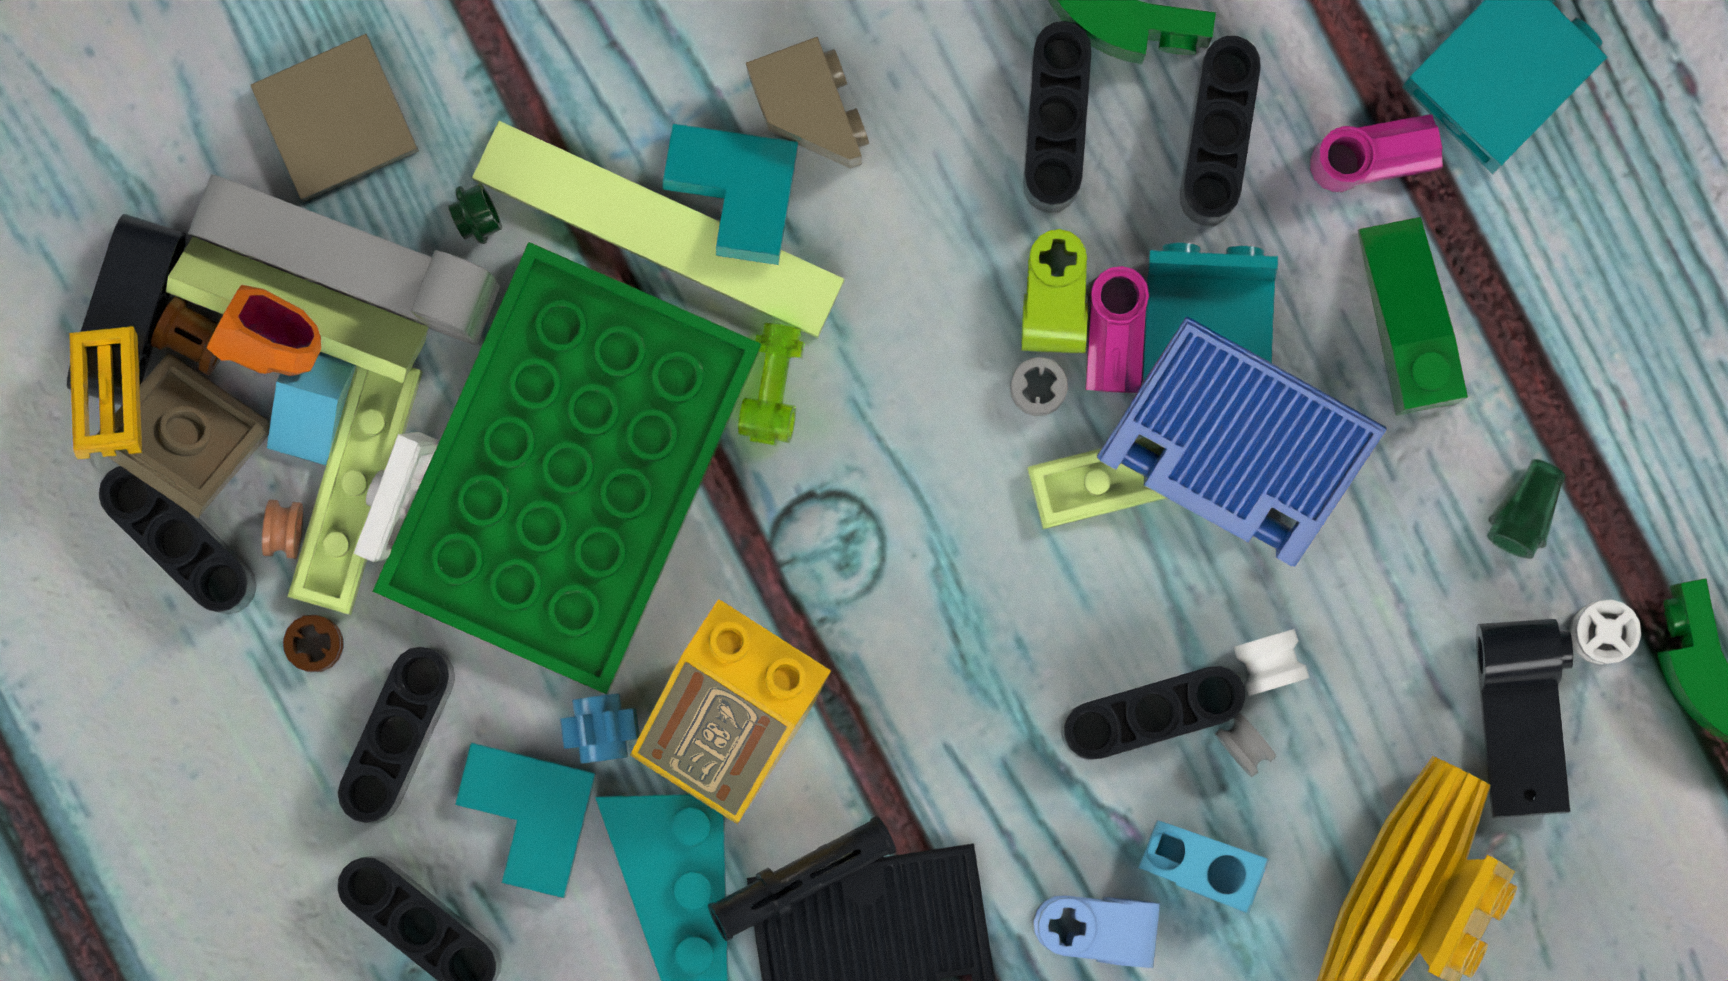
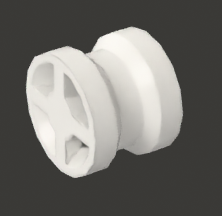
M1612 599L1592 602L1580 608L1572 618L1569 628L1575 652L1585 661L1597 665L1617 663L1628 658L1638 647L1641 637L1640 621L1635 612L1626 604ZM1591 621L1596 625L1595 636L1593 634L1594 625L1591 623Z
M1295 629L1234 647L1237 660L1245 663L1249 676L1245 682L1248 696L1309 678L1306 665L1298 662L1294 648L1298 643Z

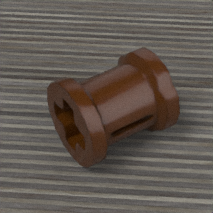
M176 296L168 304L160 317L151 338V345L159 350L164 349L166 346L199 363V371L210 375L221 361L207 349L218 323L188 308V301Z

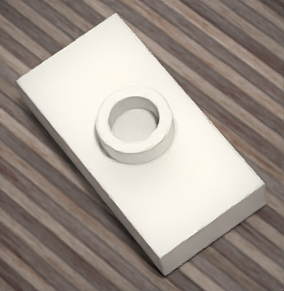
M420 432L398 434L385 471L380 470L369 486L366 504L371 506L354 554L372 562L386 560L389 557L392 546L437 448V439Z

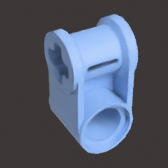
M1066 895L1053 896L1045 900L1036 910L1033 920L1034 933L1043 946L1053 953L1062 956L1096 959L1097 962L1114 965L1153 968L1160 903L1113 897L1094 899ZM1063 908H1070V917L1080 921L1079 932L1068 933L1066 942L1059 943V934L1049 930L1048 924L1050 919L1061 918Z

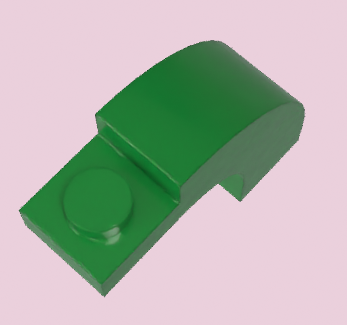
M1048 0L1062 21L1074 23L1086 32L1093 48L1127 62L1143 64L1148 40L1158 41V49L1166 53L1195 55L1197 47L1208 48L1213 38L1216 12L1156 5L1139 0Z
M1707 578L1671 585L1672 598L1664 600L1665 618L1671 636H1680L1682 648L1657 653L1662 671L1670 689L1685 711L1709 733L1728 743V662L1719 642Z

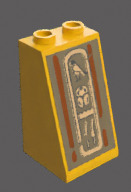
M718 599L682 653L630 756L738 825L806 720L831 670Z

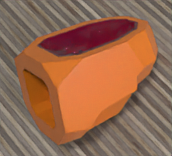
M241 285L217 325L207 349L221 361L231 360L258 373L276 372L287 376H295L311 371L321 351V336L317 325L304 310L265 289Z

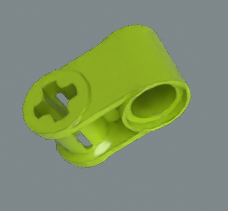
M1062 229L1047 231L1040 235L1032 245L1028 259L1027 294H1024L1021 351L1084 354L1086 352L1088 296H1085L1087 255L1085 246L1080 238L1070 231ZM1055 243L1063 244L1065 255L1075 257V265L1066 266L1061 277L1051 276L1050 265L1041 264L1039 260V255L1049 254L1052 244Z

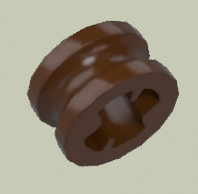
M304 615L294 620L287 628L283 638V648L288 661L296 668L306 672H323L332 668L341 658L344 649V639L339 627L330 619L318 615ZM309 626H314L317 634L329 635L330 649L322 648L321 651L326 656L317 662H313L310 654L299 653L297 650V639H306V636L301 632Z

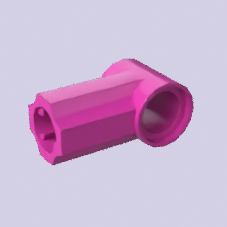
M1432 114L1359 128L1341 126L1332 130L1314 148L1310 158L1311 173L1314 180L1322 188L1331 192H1345L1356 185L1441 170L1443 167V147L1439 128ZM1334 145H1344L1350 148L1357 158L1356 172L1343 174L1336 171L1328 159L1329 148Z
M1124 266L1111 267L1098 276L1092 284L1089 294L1090 318L1085 390L1137 393L1142 383L1146 306L1149 299L1148 286L1143 277L1134 269ZM1120 278L1127 280L1136 290L1137 300L1135 306L1128 313L1115 314L1103 305L1101 300L1102 287L1111 279Z

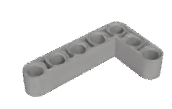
M212 174L188 231V235L394 313L425 325L429 329L473 345H478L500 289L499 283L488 270L454 255L434 250L433 256L429 257Z

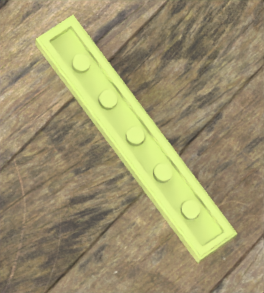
M498 121L472 176L474 181L816 338H819L845 281L844 278L781 250L779 265L716 256L719 221L501 121Z

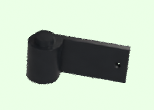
M1556 619L1477 624L1476 654L1488 782L1491 785L1489 792L1492 818L1570 813L1558 684L1561 682L1562 669L1573 667L1571 633L1569 630L1560 631Z

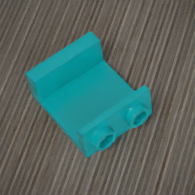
M1484 0L1416 69L1402 86L1492 174L1516 152L1608 57L1599 49L1603 42L1594 29L1580 18L1575 17L1570 21L1553 4L1556 0Z
M1168 243L1162 246V251L1150 250L1147 282L1149 299L1146 306L1143 383L1186 316L1272 363L1274 297L1278 256H1264V250L1255 246L1228 247L1226 254L1200 253L1201 248L1190 243Z

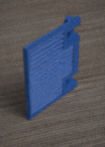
M1186 316L1099 451L1097 458L1115 470L1121 463L1143 475L1144 486L1249 543L1254 536L1274 547L1277 559L1295 567L1386 432L1387 427ZM1140 434L1164 447L1161 455L1159 456L1134 442ZM1271 508L1296 520L1297 522L1293 528L1268 516L1267 514Z

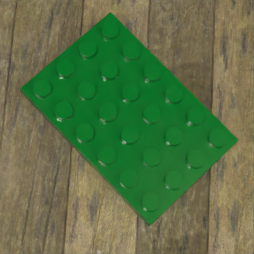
M528 242L372 592L608 695L760 353L762 344Z

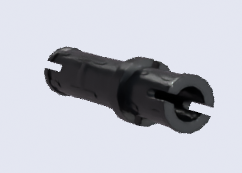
M875 816L864 825L818 847L816 850L774 872L770 868L756 874L757 881L716 903L708 904V911L722 938L725 941L733 939V936L773 915H776L779 919L792 913L791 906L831 884L839 882L846 876L874 861L895 853L894 841L883 821L878 816Z

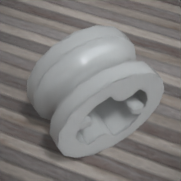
M1045 357L1030 358L1022 362L1014 371L1010 383L1011 397L1015 405L1024 413L1033 416H1046L1056 411L1064 402L1068 391L1067 376L1063 368L1054 360ZM1032 370H1038L1039 377L1042 376L1043 370L1047 371L1055 379V382L1050 387L1051 395L1054 398L1045 404H1040V397H1036L1035 403H1032L1023 395L1028 386L1027 379L1024 376Z
M1238 713L1233 718L1234 726L1232 729L1223 730L1220 728L1215 735L1243 770L1253 777L1258 773V763L1262 760L1271 762L1276 758V754L1252 724L1242 714Z

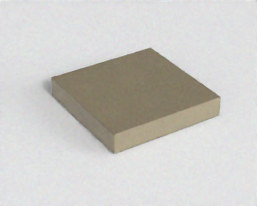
M363 34L250 85L298 195L303 202L419 152L367 34Z
M168 353L140 384L142 453L129 454L127 449L116 450V456L107 457L199 518L267 438L271 421ZM123 405L115 413L116 433L124 432Z

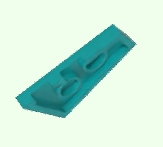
M691 794L595 797L660 980L729 981L728 941H725L720 935L707 907L708 904L716 903L726 897L724 816Z

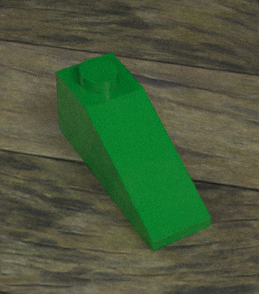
M1421 217L1358 229L1395 415L1398 416L1460 403L1468 398L1459 351Z

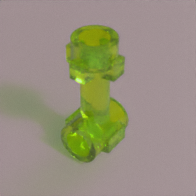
M764 323L762 335L756 334L755 341L762 344L759 352L765 354L758 399L745 397L741 404L738 419V434L749 436L750 442L777 446L778 441L790 443L796 420V406L784 404L783 399L790 358H803L805 343L800 341L802 330L800 328L775 323Z

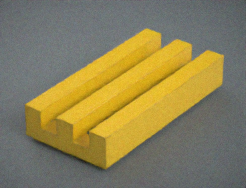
M134 327L69 333L72 434L75 456L78 460L91 458L90 453L101 452L103 457L116 456V450L127 449L129 454L142 453L138 335ZM121 343L124 432L116 433L112 344ZM97 346L100 435L90 436L87 347Z

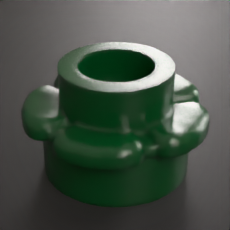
M481 183L465 191L462 186L456 188L455 194L459 201L448 205L460 235L464 240L474 236L480 244L487 243V236L502 230L500 217L488 192Z

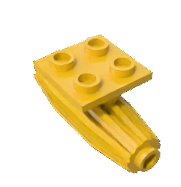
M1435 756L1431 757L1386 818L1338 912L1317 981H1399L1419 953L1429 965L1428 972L1446 981H1460L1462 975L1471 978L1475 974L1487 951L1488 944L1482 941L1481 938L1491 918L1493 917L1500 921L1504 917L1517 891V886L1510 883L1515 871L1501 861L1489 855L1485 859H1468L1491 785Z

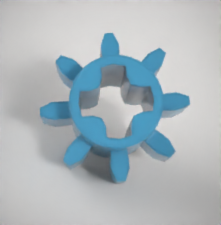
M620 694L572 700L574 717L560 718L564 749L578 747L581 764L627 758L626 741L638 739L640 736L637 710L635 708L622 710Z

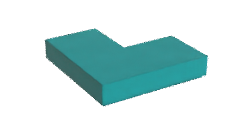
M673 124L663 176V190L724 199L716 243V256L779 265L798 153V142Z
M476 743L470 744L455 805L517 820L502 883L561 898L566 897L596 773Z

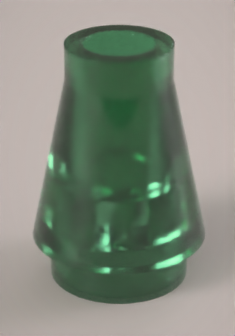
M1538 459L1531 460L1526 472L1488 517V521L1492 526L1487 534V538L1494 545L1512 555L1532 559L1538 548H1545L1547 545L1560 488L1566 478L1565 473L1548 462Z

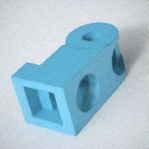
M1156 820L1138 868L1173 881L1179 887L1249 914L1269 859Z

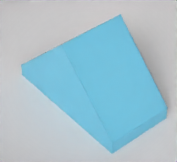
M320 352L311 371L295 376L280 374L276 381L267 448L326 466L356 365Z

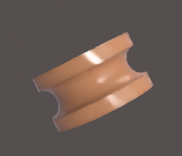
M268 500L262 529V553L264 556H273L274 552L282 550L286 553L287 558H297L303 529V504L301 502H292L290 507L283 508L278 500Z

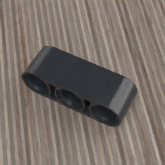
M1067 21L1054 22L1040 32L1035 42L1031 63L1023 189L1031 205L1040 211L1048 213L1060 212L1073 203L1078 195L1083 177L1092 51L1090 39L1086 32L1078 25ZM1058 40L1071 43L1078 51L1079 61L1069 69L1054 68L1044 57V49L1048 44ZM1050 103H1061L1070 108L1074 115L1075 123L1065 132H1052L1041 123L1039 112ZM1049 165L1062 168L1070 179V187L1061 195L1050 196L1044 194L1035 184L1034 175L1039 169Z
M1224 36L1214 41L1207 49L1198 73L1180 188V205L1184 214L1190 220L1203 226L1216 225L1225 221L1235 209L1242 191L1261 64L1256 47L1247 39L1239 36ZM1228 54L1238 57L1246 67V78L1238 83L1231 84L1221 81L1213 70V61L1217 57ZM1214 116L1227 118L1234 124L1237 138L1234 143L1227 146L1214 145L1206 139L1203 132V123ZM1204 178H1212L1219 181L1227 192L1226 203L1217 209L1202 207L1193 195L1194 184Z
M122 214L112 233L80 332L133 326L138 335L139 384H141L154 348L151 345L153 332L171 294L166 292L168 276L185 250L186 233L128 214ZM121 343L112 344L114 403L122 406ZM97 346L87 347L88 395L99 398ZM69 366L67 375V388L71 390V372Z
M121 466L115 467L105 475L100 483L98 494L100 504L107 515L199 605L207 610L223 614L237 613L249 606L255 597L257 587L254 573L200 517H195L145 482L144 484L148 492L145 504L136 512L127 513L119 504V490L125 482L138 477ZM184 522L192 531V546L183 556L173 558L168 555L164 548V534L172 525ZM230 567L238 576V590L234 597L219 603L213 599L209 592V579L219 568Z
M425 647L410 648L400 654L393 664L340 781L338 789L339 804L344 813L353 820L364 823L383 821L392 816L400 806L454 686V667L448 657L441 652ZM429 658L439 668V683L430 693L418 695L408 684V670L417 660ZM400 716L411 725L413 739L408 749L395 754L387 750L383 745L381 731L386 721ZM367 775L376 776L382 780L386 787L387 795L385 802L375 812L363 810L355 801V787L360 779Z
M1212 666L1080 704L1071 709L1065 716L1061 727L1062 740L1067 750L1078 758L1085 760L1106 758L1219 725L1235 718L1243 708L1245 687L1237 674L1231 669L1222 666ZM1208 677L1222 679L1227 683L1231 691L1229 706L1219 714L1206 712L1197 700L1198 687ZM1147 695L1161 697L1166 701L1170 710L1168 723L1157 732L1144 730L1136 720L1135 709L1137 703ZM1092 712L1100 715L1108 725L1109 735L1107 741L1096 750H1088L1081 747L1074 738L1073 728L1075 721L1085 713Z
M368 856L353 860L343 868L338 878L337 887L341 902L348 910L437 981H463L455 973L454 959L457 953L465 947L477 949L486 959L487 972L481 981L497 980L501 973L502 960L499 950L495 945L391 861L383 857ZM365 867L375 868L385 878L386 892L382 899L375 904L362 901L356 895L354 889V880L358 872ZM414 907L425 908L435 917L437 924L436 933L428 943H416L405 933L404 919L407 913Z

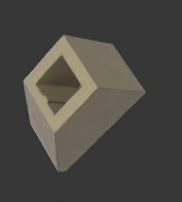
M817 36L746 62L747 73L769 132L788 141L798 142L799 146L850 169L862 164V155L859 148L868 145L869 140L857 108L845 112L837 88L847 85V81L835 49L823 53Z

